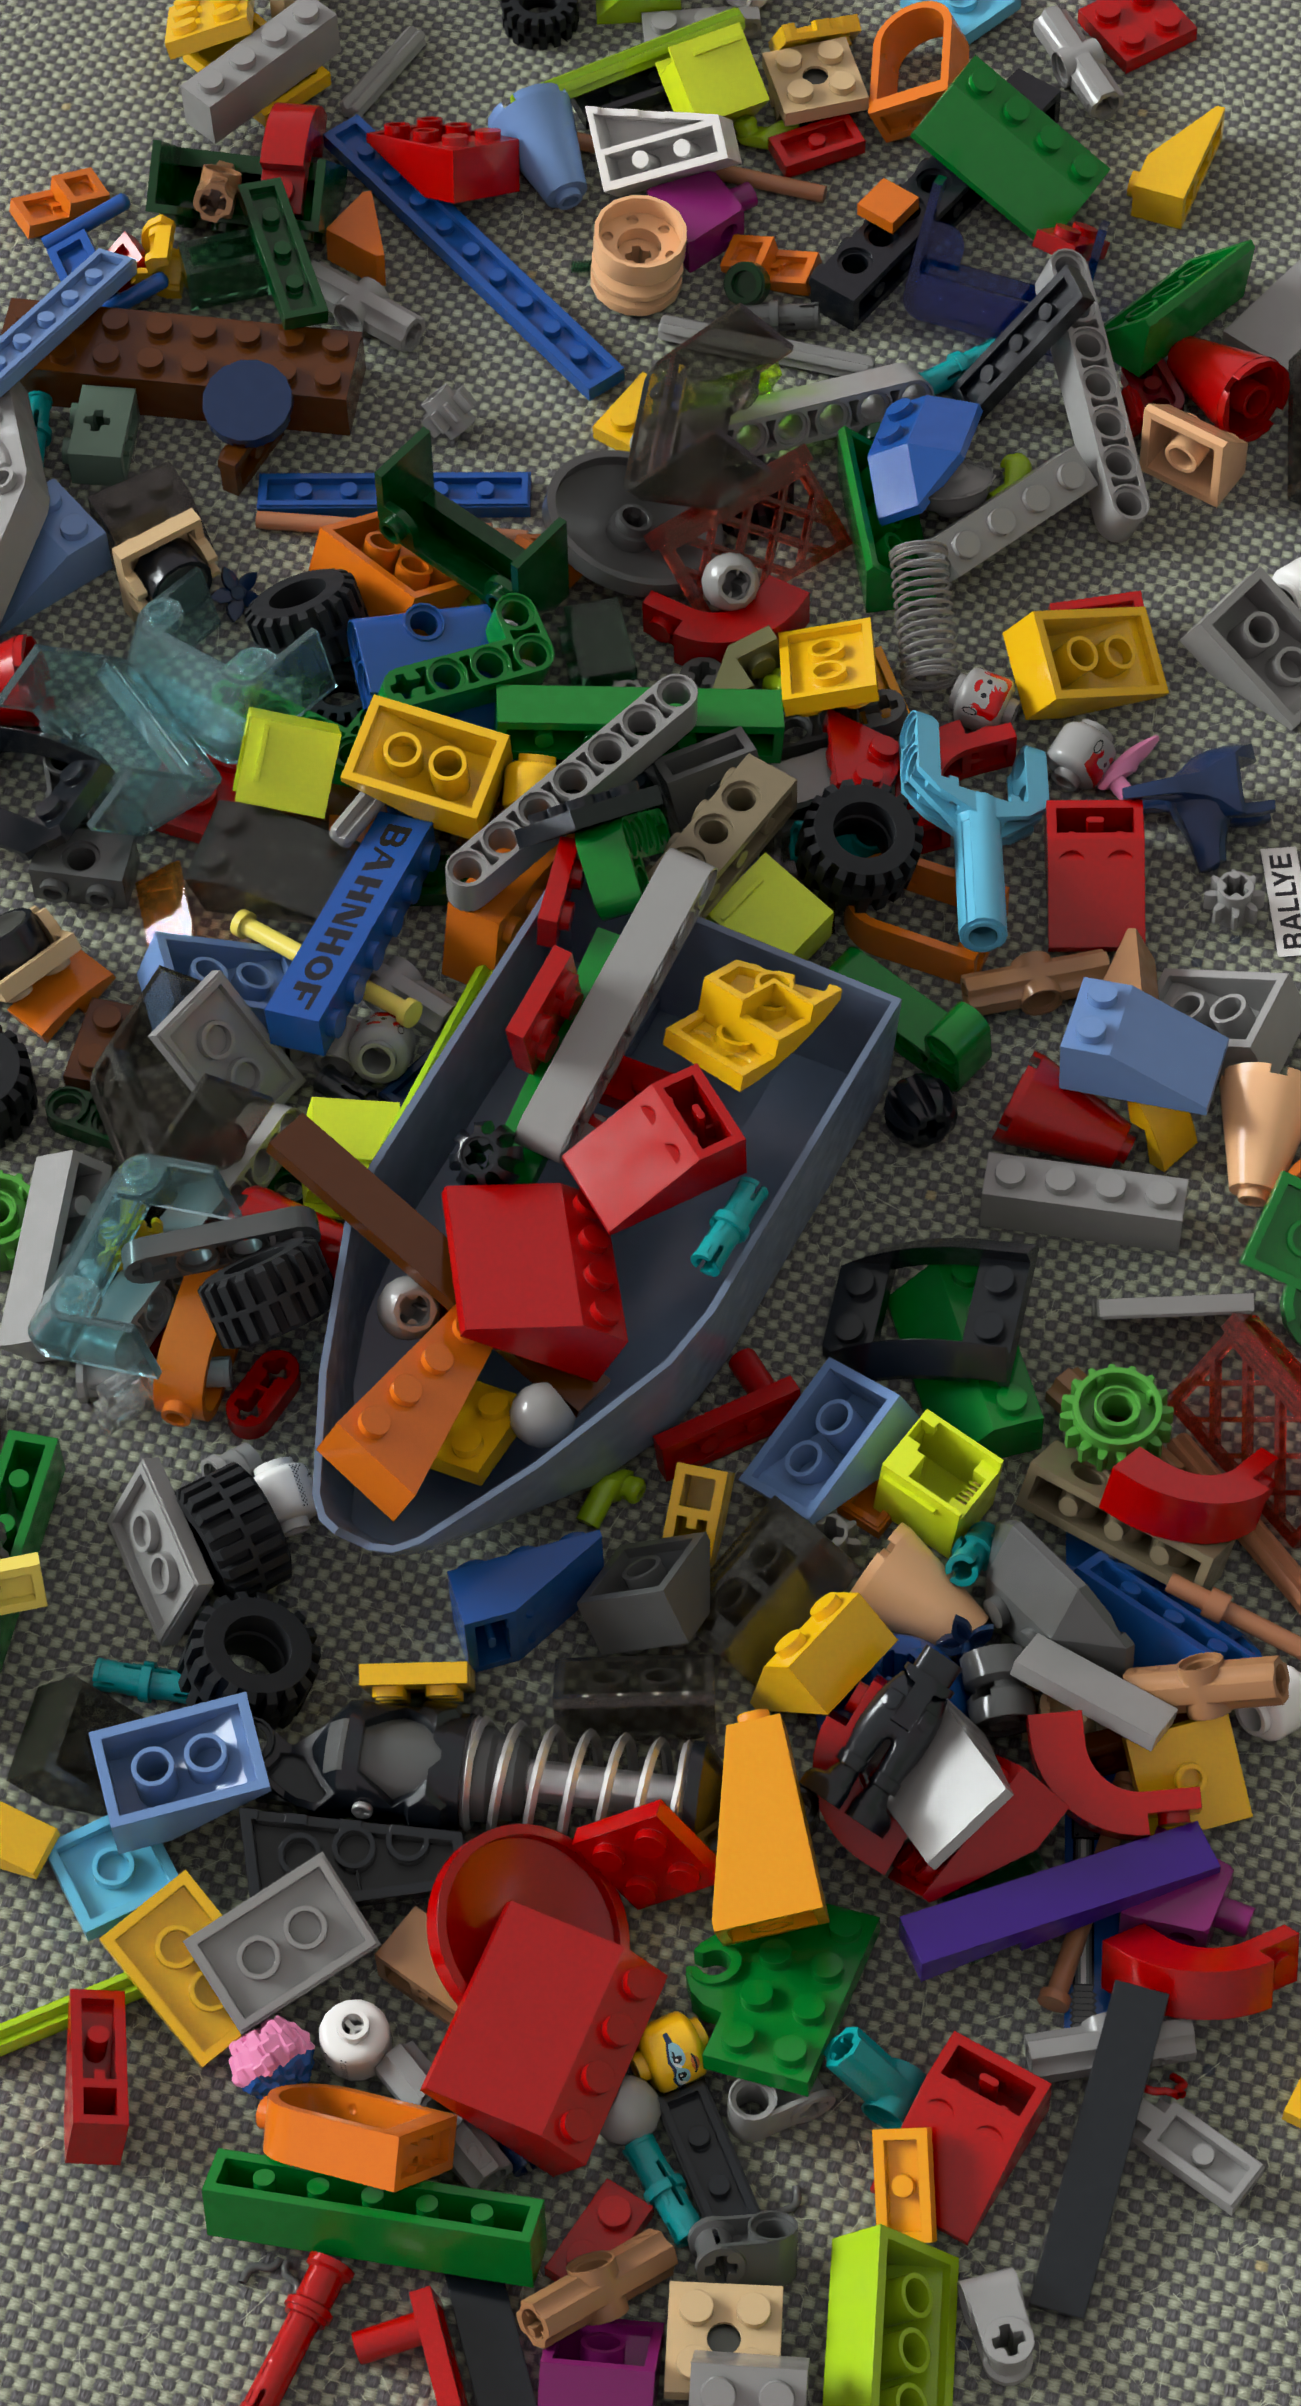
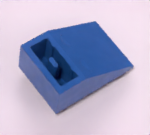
M600 1530L589 1533L572 1532L556 1542L538 1547L521 1546L512 1550L508 1555L487 1561L480 1559L470 1560L461 1564L457 1569L447 1571L453 1622L465 1660L474 1669L475 1673L520 1661L579 1610L576 1603L604 1567L603 1543Z

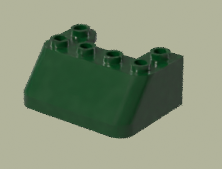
M153 140L145 211L157 215L163 214L174 220L176 227L194 229L195 220L210 222L202 220L200 212L194 210L193 206L194 195L200 182L203 165H216L219 160L232 163L235 166V170L242 174V184L261 181L262 167L260 165V157L182 148L161 140ZM318 159L317 163L310 162L303 220L296 219L304 242L322 244L323 236H326V228L337 218L346 187L347 167L324 159ZM238 197L233 218H220L217 223L211 222V231L236 234L237 225L248 227Z

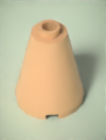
M1247 1062L1228 1066L1224 1070V1076L1221 1075L1219 1089L1229 1191L1238 1197V1202L1251 1207L1265 1206L1280 1172L1283 1170L1288 1172L1301 1142V1071L1288 1067L1286 1076L1271 1073L1272 1063Z
M903 1522L899 1524L887 1539L890 1541L887 1548H883L880 1553L877 1552L850 1591V1593H860L890 1631L897 1634L919 1637L934 1645L942 1636L952 1633L955 1615L967 1619L972 1626V1631L977 1627L986 1625L989 1619L984 1609L964 1587L950 1582L949 1579L952 1577V1573L946 1575L944 1564L912 1528Z

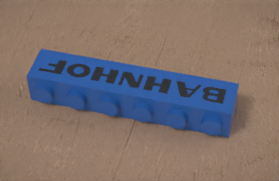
M379 811L264 1009L270 1044L325 1056L334 1039H339L342 1036L348 1014L354 1004L358 1005L363 999L366 982L373 970L377 971L381 967L385 949L391 938L399 935L404 916L410 905L416 904L419 900L422 884L429 871H435L438 866L441 849L440 845L435 842L433 822Z

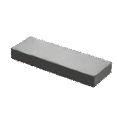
M1039 1633L1036 1634L1014 1661L1010 1675L1075 1711L1082 1710L1084 1716L1149 1751L1154 1749L1174 1723L1178 1712L1176 1707Z

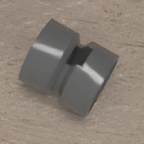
M987 1645L973 1649L963 1654L959 1659L960 1667L962 1668L964 1691L972 1695L966 1701L968 1717L985 1733L987 1738H1004L1027 1732V1716L1037 1714L1034 1691L1026 1687L1028 1684L1010 1675L1014 1661L1025 1649L1021 1645Z

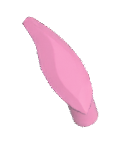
M1152 736L1133 745L1118 757L1098 784V789H1110L1119 800H1123L1122 789L1132 786L1126 778L1136 772L1139 764L1158 743L1159 736Z

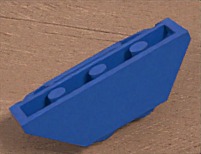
M925 395L913 400L909 398L899 399L886 409L867 456L877 517L882 526L923 513L931 503L929 497L942 488L964 461L983 410L979 403Z
M1097 1552L1074 1570V1573L1089 1586L1109 1611L1117 1629L1120 1632H1126L1134 1642L1133 1668L1177 1664L1188 1656L1205 1652L1221 1653L1224 1660L1263 1657L1260 1650L1246 1635L1221 1620L1217 1624L1201 1616V1609L1165 1592L1164 1590L1167 1585L1128 1564L1115 1562L1113 1556L1105 1552Z

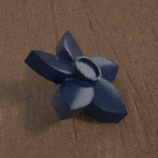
M222 567L221 581L225 588L215 590L208 599L220 604L227 603L226 613L230 620L235 622L243 614L244 607L248 608L249 604L259 596L255 592L249 591L256 583L257 572L244 574L238 580L233 571Z
M955 1615L952 1633L945 1634L938 1639L935 1646L948 1656L957 1655L956 1663L960 1666L959 1659L963 1654L973 1649L987 1646L986 1643L993 1634L994 1624L982 1625L972 1631V1626L967 1619Z

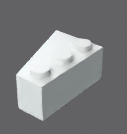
M585 106L603 190L610 195L622 197L705 171H717L742 164L733 121L719 114L659 112Z

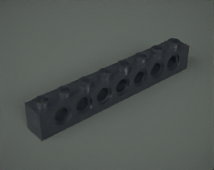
M1018 68L1006 81L1053 121L1058 123L1061 90ZM934 156L924 158L917 166L915 173L904 184L898 185L919 197V208L893 234L865 219L863 225L851 237H846L842 240L837 251L825 264L821 263L813 270L809 279L811 302H819L821 314L854 332L983 200L978 193Z

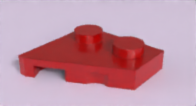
M829 709L822 723V732L828 734L829 745L825 753L827 766L832 772L829 779L830 785L834 784L839 789L842 780L853 779L855 785H861L862 779L873 780L872 786L881 788L884 783L892 787L900 771L899 742L890 736L883 735Z

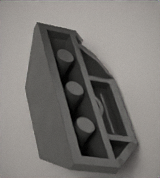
M1007 1518L996 1522L986 1573L985 1601L983 1603L984 1611L988 1615L990 1623L994 1624V1627L1004 1630L1017 1645L1026 1648L1036 1634L1039 1633L1123 1679V1674L1126 1670L1133 1668L1135 1644L1126 1632H1120L1117 1629L1111 1614L1089 1586L1024 1523L1017 1520H1008Z

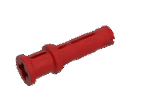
M310 2252L306 2260L309 2268L296 2293L289 2294L284 2304L286 2307L284 2310L288 2315L240 2406L280 2405L317 2330H324L325 2327L330 2325L333 2319L330 2311L343 2285L351 2284L355 2273L347 2265L324 2253Z

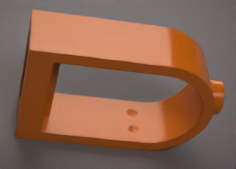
M922 1L904 7L893 14L876 34L872 53L868 115L886 143L909 137L953 80L969 63V43L949 9L942 3ZM943 37L940 80L898 92L899 69L905 57L923 42Z
M882 853L874 854L867 858L876 857L882 855ZM919 857L907 889L904 890L957 907L955 869ZM1005 886L1006 915L1008 916L1010 887ZM848 905L844 912V926L848 936L865 952L960 984L961 975L980 972L991 952L971 951L965 948L960 941L958 946H954L877 920L866 913H855V906Z
M221 1269L183 1276L160 1344L153 1381V1402L156 1411L161 1412L162 1419L174 1426L186 1427L190 1425L192 1419L206 1422L213 1419L220 1406L226 1387L206 1388L211 1358L231 1355L233 1367L239 1350L222 1347L197 1291L208 1277Z
M301 2083L279 2086L270 2090L268 2096H265L257 2107L256 2124L259 2128L265 2129L263 2141L264 2154L277 2162L374 2188L397 2192L453 2169L458 2115L349 2087Z

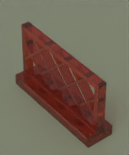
M805 443L659 525L643 536L652 552L659 549L692 608L711 612L703 598L701 578L706 565L711 560L712 553L718 555L728 552L740 553L749 558L755 567L763 569L760 588L767 577L771 575V572L779 575L776 578L788 582L853 544L808 465L814 458ZM799 479L809 494L807 509L786 502L790 484ZM779 491L778 499L769 497ZM756 503L775 508L771 529L750 523L753 507ZM743 511L742 520L734 517ZM784 512L805 518L801 539L780 533ZM813 521L826 525L836 543L828 548L810 543ZM721 523L739 529L735 550L714 543L717 527ZM707 532L706 540L697 538ZM748 532L769 539L765 560L744 553ZM778 542L798 548L795 567L790 569L773 563ZM684 544L703 549L699 571L685 567L676 549ZM807 552L816 554L806 560Z
M1233 1313L1221 1326L1225 1332L1223 1336L1168 1396L1167 1406L1174 1408V1414L1226 1473L1238 1466L1234 1459H1241L1242 1463L1254 1453V1423H1275L1274 1453L1272 1454L1278 1457V1461L1274 1469L1276 1485L1271 1496H1274V1504L1268 1499L1262 1514L1292 1548H1300L1301 1524L1295 1529L1286 1519V1496H1301V1490H1286V1459H1301V1453H1286L1287 1423H1301V1363L1257 1315ZM1232 1348L1242 1357V1380H1222V1359ZM1254 1372L1261 1380H1254ZM1210 1373V1380H1204ZM1242 1386V1417H1221L1222 1387ZM1254 1386H1268L1275 1394V1416L1254 1417ZM1197 1387H1210L1209 1417H1196L1184 1403ZM1287 1409H1288L1294 1416H1287ZM1202 1423H1209V1430ZM1221 1423H1242L1241 1453H1228L1221 1445Z

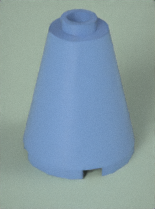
M539 83L522 88L513 93L516 101L505 108L500 102L493 109L488 117V128L501 129L502 136L519 139V171L549 207L561 210L571 209L582 201V196L587 191L571 99L565 89L560 91L555 83Z

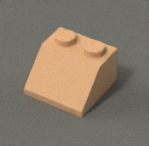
M1148 404L1143 414L1139 461L1141 470L1217 508L1245 473L1248 442L1239 439L1233 433L1225 432L1200 420L1194 414L1186 413L1172 405Z

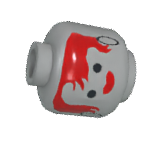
M977 667L968 674L960 673L950 694L947 706L953 709L954 721L960 719L962 726L977 731L985 726H997L1009 722L1013 725L1021 701L1014 698L1015 684L1011 679Z
M1082 719L1081 722L1073 721L1065 724L1046 755L1048 767L1053 772L1051 775L1053 781L1068 791H1075L1077 788L1085 790L1096 788L1116 757V749L1112 743L1114 738L1109 730L1090 719Z
M376 1012L366 1016L357 1025L348 1046L349 1061L353 1070L363 1079L372 1083L386 1084L397 1080L406 1072L416 1049L415 1034L412 1028L403 1027L396 1021V1017L388 1012Z

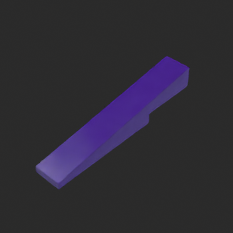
M1198 1821L900 1916L899 1937L922 1982L1016 1944L1023 1951L1220 1873L1221 1866Z

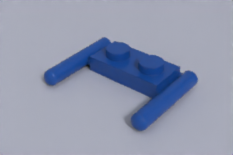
M120 193L41 238L60 281H63L96 251L93 241L87 232L130 208L131 203L127 195ZM157 272L120 294L116 292L102 307L130 309L167 288L169 284L168 277L163 272Z

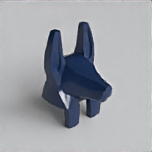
M1252 744L1226 745L1207 750L1191 758L1173 777L1122 789L1123 800H1143V814L1170 812L1171 817L1189 845L1199 873L1218 870L1220 864L1226 862V843L1229 827L1240 829L1269 823L1271 821V813L1276 812L1275 799L1245 803L1240 769L1257 762Z

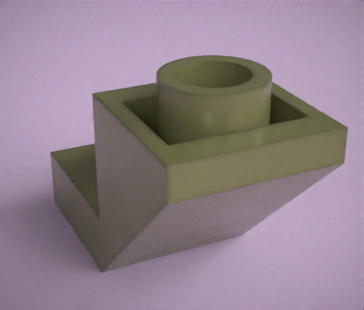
M769 625L728 645L713 688L755 689L752 680L763 678L775 668L780 667L778 638Z

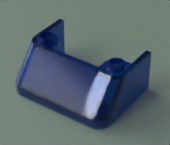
M938 175L932 185L904 289V307L915 319L986 339H996L1037 296L1035 285L961 265L965 249L963 235L955 226L936 220L947 181L946 176ZM1106 220L1101 221L1090 261L1087 262L1093 283L1111 223ZM1049 349L1045 355L1052 357L1051 350Z

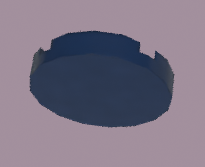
M239 360L223 366L210 378L203 392L202 409L211 432L222 442L232 446L234 443L244 445L245 448H257L272 442L286 430L291 420L290 415L294 407V397L286 377L273 365L259 360Z

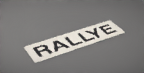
M1295 846L1260 849L1278 957L1301 956V871L1297 848Z

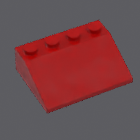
M563 1183L446 1186L441 1195L460 1337L597 1383L629 1341L612 1239L583 1192Z
M514 1901L506 1902L420 2091L552 2177L583 2167L587 2164L668 1975L620 1944Z

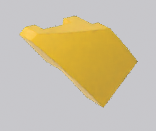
M1127 1101L1130 1122L1145 1131L1149 1162L1161 1171L1166 1172L1198 1143L1192 1116L1189 1112Z

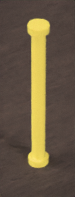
M247 909L238 911L231 921L230 931L233 935L240 939L248 937L293 961L302 945L257 921L256 915ZM370 980L366 982L364 1000L395 1016L396 1021L405 1028H412L417 1024L423 1011L421 1002L411 997L403 999Z

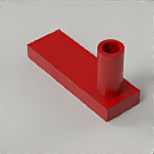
M742 1349L735 1353L729 1361V1368L746 1392V1395L653 1436L657 1467L666 1482L674 1479L677 1462L703 1466L772 1435L801 1395L800 1388L792 1376L789 1375L775 1382L753 1349Z
M431 2286L409 2292L413 2308L412 2313L352 2332L354 2349L361 2365L422 2346L437 2405L469 2406L443 2303Z

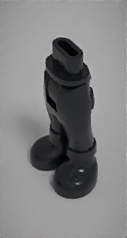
M927 1644L914 1664L906 1662L904 1668L907 1672L902 1670L894 1676L870 1701L856 1722L845 1746H842L835 1757L839 1761L827 1769L809 1768L804 1772L799 1781L821 1798L840 1809L849 1796L860 1774L863 1775L869 1766L868 1763L886 1739H890L889 1748L877 1768H874L867 1778L869 1782L854 1797L844 1812L882 1839L891 1829V1818L886 1812L888 1798L890 1795L895 1797L902 1781L918 1764L934 1739L943 1720L948 1701L946 1699H951L955 1694L950 1690V1687L962 1671L960 1666Z

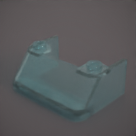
M195 566L158 597L150 601L138 614L119 690L129 711L223 763L237 764L249 707L301 717L333 691L337 684L318 630L312 627L278 655L264 648L250 647L240 651L225 664L195 648L197 644L221 626L202 570Z
M35 644L0 693V707L33 712L39 719V726L44 733L75 740L80 744L97 750L116 772L109 781L113 788L87 822L88 827L92 831L146 836L208 799L222 781L219 771L145 674L134 664L123 658Z
M138 1154L127 1159L117 1169L94 1198L29 1322V1338L41 1355L159 1379L162 1370L136 1325L96 1316L102 1306L103 1297L122 1262L121 1249L126 1243L134 1239L151 1206L224 1220L242 1216L217 1166L154 1154Z

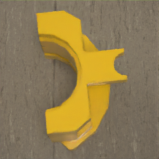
M160 214L148 220L142 228L141 242L142 247L147 253L145 255L146 268H137V274L131 278V284H137L157 272H163L168 277L169 284L167 288L156 294L166 299H182L187 255L185 250L173 248L176 229L174 220Z

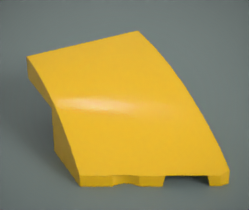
M736 959L704 977L698 1010L665 1029L663 1045L693 1064L697 1063L701 1069L741 1092L776 1068L815 1031L840 1001L843 989L829 984L827 989L822 991L795 984L794 974L779 970H767L759 965Z

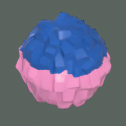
M279 2015L274 2019H267L261 2024L260 2028L243 2034L240 2039L232 2041L229 2045L232 2056L228 2061L233 2074L232 2083L257 2099L262 2100L265 2096H268L270 2090L276 2087L308 2083L311 2080V2071L315 2064L313 2059L315 2045L310 2040V2033L301 2029L295 2022L287 2021Z

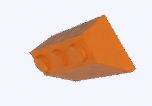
M378 511L322 526L319 529L308 571L335 568L352 573L369 617L406 613L408 608L418 603H429L438 609L459 607L472 593L401 544L396 545L389 542L379 529ZM413 629L418 635L429 636L423 630Z

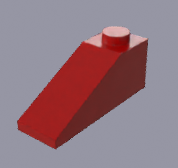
M70 1989L64 2103L65 2163L121 2165L129 2128L125 1991Z

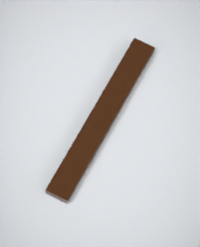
M301 1113L269 1142L266 1152L447 1310H450L456 1304L447 1237L304 1113ZM493 1348L531 1383L548 1382L572 1410L576 1418L608 1388L611 1379L605 1374L596 1383Z

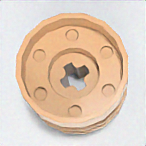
M629 195L615 199L600 211L594 225L590 285L597 299L609 309L627 316H647L661 312L675 302L682 287L683 261L685 259L687 226L679 211L666 201L649 195Z

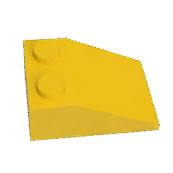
M1146 606L1032 611L1002 633L1025 720L1067 718L1161 698L1169 694Z
M374 694L341 774V782L415 819L433 822L434 829L471 839L489 823L503 787L505 768L513 761L510 735Z
M830 1592L821 1597L811 1607L810 1614L812 1616L800 1629L789 1632L776 1644L774 1648L776 1654L764 1666L750 1704L755 1709H769V1711L828 1715L898 1639L860 1593Z

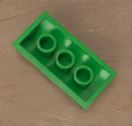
M1252 240L1189 259L1104 323L1113 362L1140 377L1162 358L1166 357L1175 343L1185 337L1193 336L1244 297L1255 250Z
M843 426L838 430L837 474L866 613L896 610L893 607L896 600L892 597L895 590L891 587L894 581L891 578L893 570L890 568L888 555L889 551L899 544L914 540H924L919 514L884 526L880 524L877 517L867 459L873 441ZM912 554L902 559H919L917 554ZM904 567V568H902V569H900V570L909 572V571H912V570L922 569V568H925V567H917V568H906V567ZM895 573V577H896V578H897L899 575H901V574ZM930 575L915 577L907 576L901 580L910 582L917 579L932 577ZM896 583V587H897V588H898L900 585H902V584ZM934 585L908 586L902 590L914 591L924 588H934ZM897 593V597H898V598H899L901 595H903V594ZM936 595L909 596L903 600L915 601L925 598H936ZM898 603V607H899V608H900L902 605H904V604H902V603Z

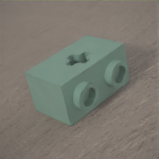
M82 385L79 402L71 404L69 422L72 432L71 437H64L62 462L63 464H69L72 483L126 487L140 423L136 388Z

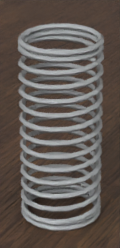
M936 540L904 542L892 548L888 555L890 568L893 570L891 578L894 581L891 587L895 590L892 597L896 600L893 607L897 610L894 617L898 620L895 627L898 629L896 637L899 639L897 645L900 649L898 657L901 659L899 667L903 670L900 674L901 685L912 691L926 692L954 686L961 672L957 669L960 663L955 660L959 653L954 650L958 643L953 640L957 633L952 630L956 623L951 620L955 613L950 610L954 603L949 600L953 593L948 590L952 583L947 580L951 573L946 570L950 565L946 561L949 552L948 547L944 543ZM917 553H939L926 558L902 559L905 556ZM937 563L945 564V566L942 568H922L912 570L909 572L900 570L904 567L917 568L926 567ZM895 573L901 574L897 578L895 577ZM946 574L943 578H923L910 582L901 580L907 576ZM896 583L902 584L898 588L896 587ZM947 584L944 588H924L914 591L902 590L908 586ZM897 593L903 594L899 598L897 597ZM948 594L945 598H925L915 601L903 600L909 596ZM898 603L904 604L900 608L898 607ZM949 604L946 608H926L916 611L904 610L910 606ZM899 613L905 614L901 618L899 617ZM950 614L947 618H928L917 621L905 620L911 616ZM900 623L906 624L902 628L900 627ZM951 624L947 628H929L919 631L906 630L912 626ZM901 633L907 634L903 638L901 637ZM952 634L948 638H930L920 641L907 640L913 636ZM902 643L909 644L906 645L904 648L902 647ZM953 644L949 648H932L921 651L908 650L915 646ZM903 653L910 654L907 655L905 658L903 657ZM954 654L950 658H933L922 661L909 660L916 656ZM904 663L911 664L906 668L904 667ZM953 663V664H955V666L941 665V664ZM954 675L951 678L939 681L911 680V678L916 676Z

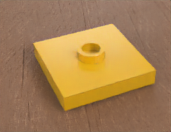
M1229 1714L1212 1720H1187L1172 1724L1152 1751L1122 1737L1134 1791L1146 1792L1200 1787L1202 1810L1199 1814L1190 1815L1191 1823L1198 1821L1202 1830L1253 1817ZM1158 1818L1149 1819L1150 1836L1155 1833L1158 1826ZM1179 1826L1162 1827V1828H1165V1829H1167V1830H1170V1829H1173V1828H1176V1827H1179Z

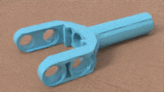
M912 710L904 721L899 738L901 793L923 818L953 836L958 935H960V942L971 951L989 952L997 947H1001L1008 936L1002 845H1011L1030 836L1034 831V825L1040 822L1043 813L1046 811V800H1049L1046 753L1043 750L1027 745L1019 750L1012 767V772L1007 777L1008 801L996 798L986 792L970 790L959 786L958 777L952 775L949 777L941 776L939 722L932 715Z

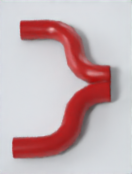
M1173 2072L1170 2074L1169 2079L1177 2083L1174 2089L1146 2085L1144 2093L1155 2096H1170L1176 2100L1179 2098L1183 2099L1186 2096V2091L1184 2090L1187 2089L1188 2083L1183 2077Z

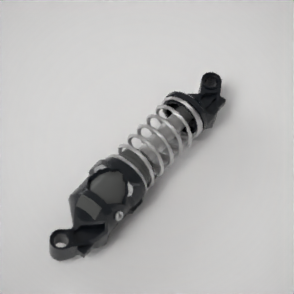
M351 1700L322 1728L296 1744L288 1743L263 1719L253 1717L258 1738L267 1741L266 1747L262 1751V1756L271 1787L270 1792L255 1799L259 1803L288 1806L297 1814L330 1819L346 1817L448 1831H462L463 1829L466 1832L473 1827L475 1822L486 1823V1830L488 1831L497 1827L498 1820L515 1821L521 1815L522 1824H533L536 1804L545 1803L558 1805L556 1831L567 1836L572 1807L593 1809V1823L606 1818L607 1811L622 1813L661 1799L717 1856L723 1762L708 1741L695 1740L693 1744L689 1739L683 1744L677 1776H674L670 1745L662 1736L651 1745L642 1772L639 1771L635 1741L627 1732L622 1734L615 1742L607 1767H604L600 1736L592 1728L588 1729L579 1739L572 1762L569 1763L566 1735L557 1724H554L545 1733L537 1757L534 1759L533 1737L526 1722L519 1720L509 1730L508 1734H502L490 1717L485 1715L482 1718L480 1715L476 1717L474 1714L464 1713L461 1706L454 1703L427 1700L419 1708ZM555 1736L557 1739L559 1762L547 1761ZM591 1741L593 1766L582 1765L585 1752ZM626 1745L628 1770L617 1769ZM660 1750L663 1774L653 1773ZM799 1782L803 1802L810 1809L807 1821L812 1837L817 1832L820 1824L819 1798L816 1793Z

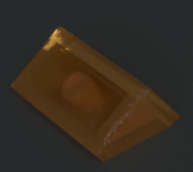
M180 860L167 864L135 883L147 946H149L155 931L195 936Z

